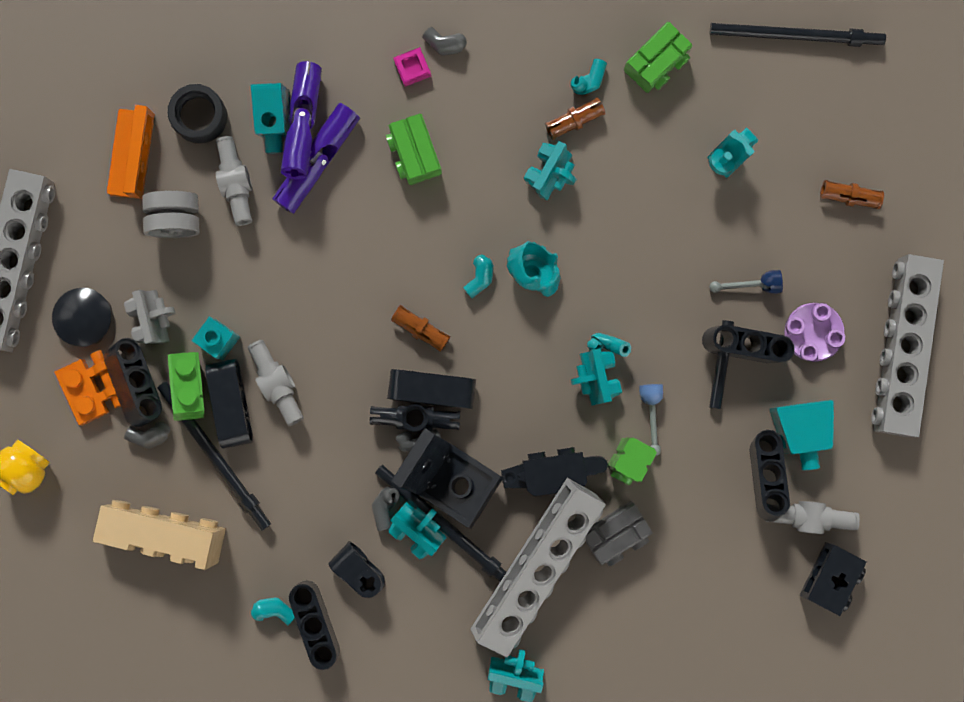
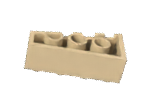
M112 500V504L101 505L93 542L133 551L135 547L140 548V553L151 557H164L165 554H169L171 562L184 564L196 561L195 568L203 570L219 562L226 528L218 527V521L204 518L200 519V523L189 521V515L171 512L170 516L159 514L160 509L142 506L141 510L130 508L131 503L119 500Z

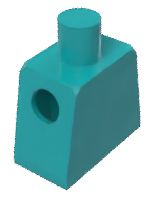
M281 83L251 84L255 134L264 137L265 153H283L282 136H286L290 129L289 89ZM276 117L275 125L269 127L270 119Z
M833 400L769 408L776 432L782 439L784 454L799 453L802 470L819 469L818 451L833 448Z

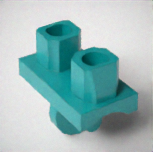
M745 128L740 134L733 130L707 157L711 169L717 174L724 175L727 179L755 152L752 147L758 142V138L748 128Z
M558 141L557 145L543 143L537 157L546 163L542 171L531 166L524 176L525 182L537 192L540 198L548 200L554 188L561 191L565 183L574 185L577 180L571 174L575 165L569 162L573 155L566 149L567 145L560 141Z
M599 348L580 354L582 365L576 366L579 377L571 379V385H581L582 394H589L591 406L612 401L611 398L622 394L620 381L618 379L607 381L605 369L615 367L616 362L613 352H601Z
M406 502L390 520L392 525L389 533L396 540H402L405 535L411 538L415 543L410 549L418 559H423L428 554L432 556L447 538L438 530L440 526L432 520L437 513L434 509H431L426 515L418 507L415 510Z
M522 649L518 650L517 657L508 656L504 659L491 657L487 679L490 681L489 691L494 694L503 695L506 692L507 685L518 687L517 698L522 701L532 702L536 693L542 692L544 669L534 667L535 662L525 660V650Z

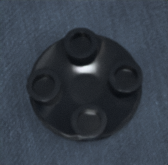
M89 288L72 289L64 293L53 308L52 324L54 330L64 342L73 346L84 347L98 344L109 330L112 319V307L109 301L95 290Z

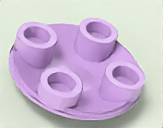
M808 303L798 307L790 314L785 324L784 335L793 341L794 354L806 361L818 362L832 357L845 342L844 325L840 316L834 309L824 303Z

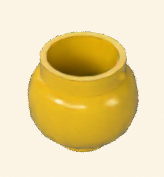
M16 440L11 447H5L0 451V487L13 496L17 491L23 494L30 493L39 487L44 480L45 468L50 462L23 442Z

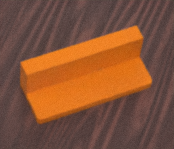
M135 105L134 110H118L107 194L111 196L142 199L155 114L147 106Z

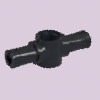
M416 404L409 406L398 405V408L374 406L370 408V414L380 415V417H370V425L396 426L397 429L413 432L423 431L424 429L433 431V428L460 430V422H450V419H460L461 411L434 410V407H422ZM412 410H419L423 414V422L418 427H412L407 421V416Z

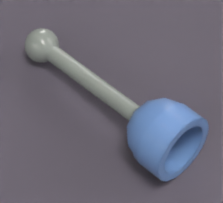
M663 384L639 385L641 400L649 405L652 441L650 447L655 449L657 456L660 454L661 448L657 441L655 405L663 399Z

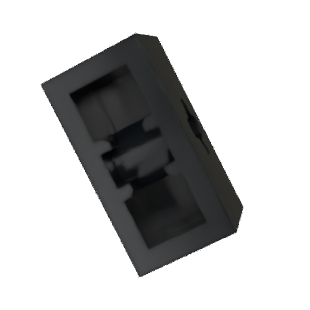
M825 542L799 596L841 616L842 612H845L851 605L853 598L851 593L855 585L860 584L865 576L866 569L864 567L867 561L834 544ZM833 575L840 579L838 584L831 581Z

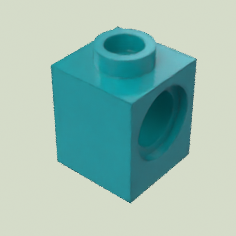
M209 316L191 341L216 359L224 360L240 336L217 319Z

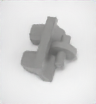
M137 290L132 292L133 298L124 302L125 310L129 317L138 316L140 326L132 328V338L137 343L145 344L169 342L166 328L170 327L168 317L176 314L174 307H165L163 298L158 297L157 290Z

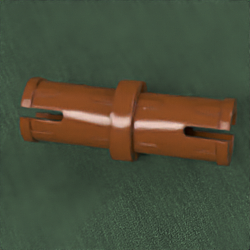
M597 97L576 109L571 107L566 114L546 122L545 127L547 132L551 133L550 138L555 140L557 137L573 129L578 131L583 128V124L605 115L603 105L599 106V103H601L600 99Z
M824 180L820 197L821 199L845 202V205L850 207L861 205L879 210L884 201V192L861 188L856 183L846 185Z
M402 305L397 308L391 318L392 322L412 333L413 338L416 340L420 338L439 352L444 349L451 337L431 325L427 318L424 317L422 319Z

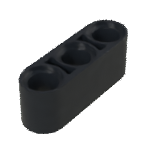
M731 325L711 327L704 332L702 337V344L710 353L762 363L786 362L793 357L795 352L793 341L787 336ZM718 333H721L724 338L722 346L716 340ZM746 338L751 342L750 351L745 347ZM774 343H776L779 348L777 356L773 353Z
M122 338L106 350L104 362L127 422L132 426L142 427L159 417L162 412V404L141 347L134 339ZM118 350L122 351L125 354L126 359H123L120 356ZM129 378L135 381L137 388L131 385ZM139 406L145 408L147 416L140 411Z
M235 358L206 364L207 384L220 447L225 449L252 443V427L238 360Z
M391 369L387 399L473 409L476 379Z
M763 430L751 442L749 452L758 515L765 521L773 522L777 521L790 508V497L782 439L773 430ZM759 441L768 442L772 447V452L763 451L760 448ZM763 470L772 471L775 474L776 481L770 482L766 480L763 476ZM767 499H773L779 504V512H773L767 507Z
M308 580L302 581L290 591L289 603L312 666L316 669L326 670L332 667L338 659L340 647L317 584ZM305 588L312 594L310 603H303L299 600L297 595L299 589ZM309 618H318L322 623V629L317 632L309 629L307 624ZM319 647H328L332 652V658L330 660L321 659L317 652Z

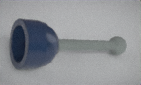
M771 270L764 273L761 279L757 281L723 284L714 281L710 284L709 289L713 293H718L722 289L760 286L766 293L778 294L783 292L781 270Z

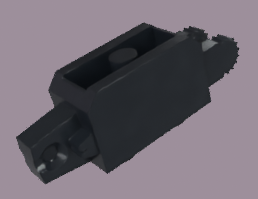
M575 447L557 449L558 455L546 457L545 451L527 454L528 460H523L522 464L501 470L502 483L504 488H526L533 496L558 493L567 478L584 487L587 483V476L605 473L609 463L602 456L583 457V452H575Z

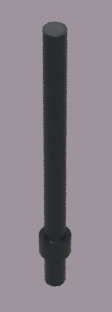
M711 23L709 32L710 35L847 43L848 46L861 47L862 44L885 45L886 43L885 33L864 32L863 29L850 28L849 31Z
M165 381L157 389L172 408L171 388L169 383ZM195 419L181 420L239 499L240 503L238 505L244 513L250 514L261 531L268 528L271 522L258 506L260 502L253 493L249 494Z
M383 464L375 472L391 488L397 489L400 496L415 509L418 507L426 515L431 509H434L419 495L402 489L391 482L395 475ZM437 512L432 520L440 526L439 529L482 566L481 570L489 577L493 575L501 582L506 574V571L501 567L502 563L494 556L490 558Z

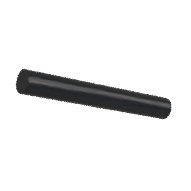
M723 320L722 325L734 326V322ZM720 333L719 345L722 346L724 338ZM717 354L709 408L721 409L729 356Z

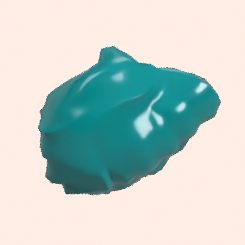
M530 241L510 249L506 266L511 276L520 286L528 290L541 292L546 297H550L558 290L561 276L557 266L558 255L556 253L552 254L545 246H540Z

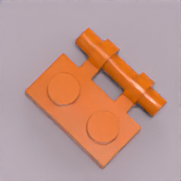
M101 350L90 354L94 363L90 368L84 359H80L54 372L78 425L83 426L110 413L105 404L110 399L114 408L121 407ZM99 375L106 388L102 392L99 391L94 380Z

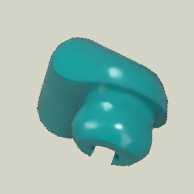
M594 59L589 74L580 76V78L578 76L573 77L571 80L573 92L578 95H586L599 89L607 62L601 59Z
M482 254L476 256L473 261V265L476 268L475 278L463 287L471 299L487 288L493 280V262Z
M599 332L591 336L592 339L587 342V347L590 350L599 348L602 350L604 348L622 357L628 356L632 349L630 343Z
M276 597L260 599L254 603L251 610V616L256 621H263L264 618L277 616L289 626L295 619L292 609Z

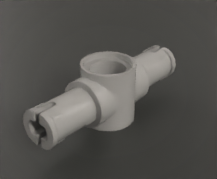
M225 136L218 138L216 144L221 164L219 165L220 171L216 172V180L223 198L226 197V201L230 202L235 225L243 226L252 223L248 197L249 191H252V183L246 165H242V162L237 157L233 137Z
M263 340L250 344L247 348L258 369L257 374L259 377L256 378V382L268 402L272 401L273 404L277 405L288 426L303 420L304 417L292 396L295 384L283 364L279 365L277 361L274 362Z
M799 501V504L794 503L781 518L773 522L791 524L793 528H797V531L824 534V531H830L831 528L858 530L860 517L859 513L832 510L831 507H826V503ZM767 504L771 511L779 512V505Z

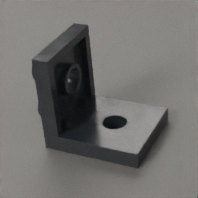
M424 429L391 482L402 489L420 495L466 527L472 529L503 480V477L448 441ZM467 479L469 483L468 491L463 495H458L455 491L457 481Z

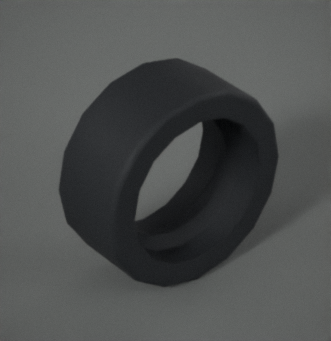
M189 84L178 89L171 97L168 104V119L172 128L185 140L195 144L208 143L216 139L224 131L227 123V109L219 95L210 87L201 84ZM194 98H204L212 103L215 116L213 121L202 130L194 131L188 129L181 120L183 106Z

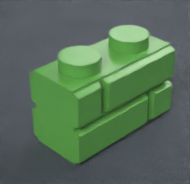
M667 21L626 62L624 71L646 93H649L654 87L660 90L671 78L667 74L674 67L680 70L690 60L691 57L688 54L692 48V43Z
M419 113L388 125L390 134L385 136L391 152L397 150L400 161L395 162L400 179L407 178L408 184L413 185L442 174L441 166L422 114Z
M199 352L168 355L173 420L204 418Z
M634 437L622 438L616 448L618 453L613 454L608 464L609 469L613 471L611 476L628 485H631L632 481L642 482L648 471L646 466L651 465L657 452L654 448Z

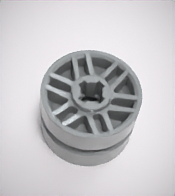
M156 191L142 196L143 212L148 214V216L143 218L144 235L158 238H181L195 236L200 233L199 217L193 215L199 211L197 194L185 191Z

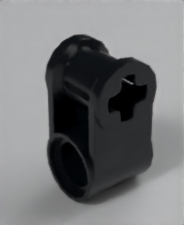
M348 541L328 563L331 570L361 597H374L385 585L383 573L351 541ZM372 576L375 579L374 587L372 586L367 589L364 586L366 583L365 578L368 579Z

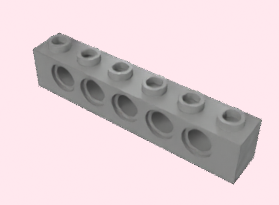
M9 169L0 204V313L2 312L4 317L0 325V350L6 352H13V348L17 346L20 339L18 328L21 318L25 316L27 311V302L25 300L28 289L32 287L34 282L33 268L35 261L39 259L41 254L40 240L42 232L48 226L49 203L51 204L55 198V182L45 176ZM32 198L31 208L24 211L25 202ZM25 227V235L18 240V230ZM17 255L18 263L11 269L10 260L13 256ZM10 284L11 292L4 298L2 294L3 288Z
M908 254L898 258V261L893 266L892 277L895 279L894 290L890 292L888 298V307L891 308L890 319L886 321L884 326V336L887 339L886 346L880 354V365L883 366L881 378L877 380L875 388L878 402L871 416L874 432L904 437H919L944 260ZM910 281L917 284V295L910 291ZM906 310H910L914 315V322L912 324L907 322L905 318ZM903 338L910 344L908 353H905L901 348ZM899 368H902L906 373V379L903 383L897 378V370ZM895 397H898L902 403L899 412H896L892 405Z
M569 478L565 480L470 628L478 644L505 657H508L512 649L519 645L523 632L535 620L538 609L543 601L552 594L554 584L560 575L568 569L572 556L585 543L587 533L592 525L601 518L606 504L597 494ZM577 514L573 521L568 522L570 516ZM561 540L557 546L551 547L555 541ZM544 565L541 571L535 572L539 566ZM528 591L525 596L519 597L522 592ZM512 616L510 620L503 622L505 618Z

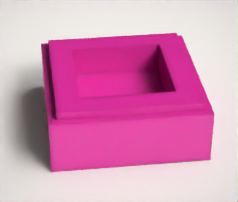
M420 47L393 57L404 87L431 77Z

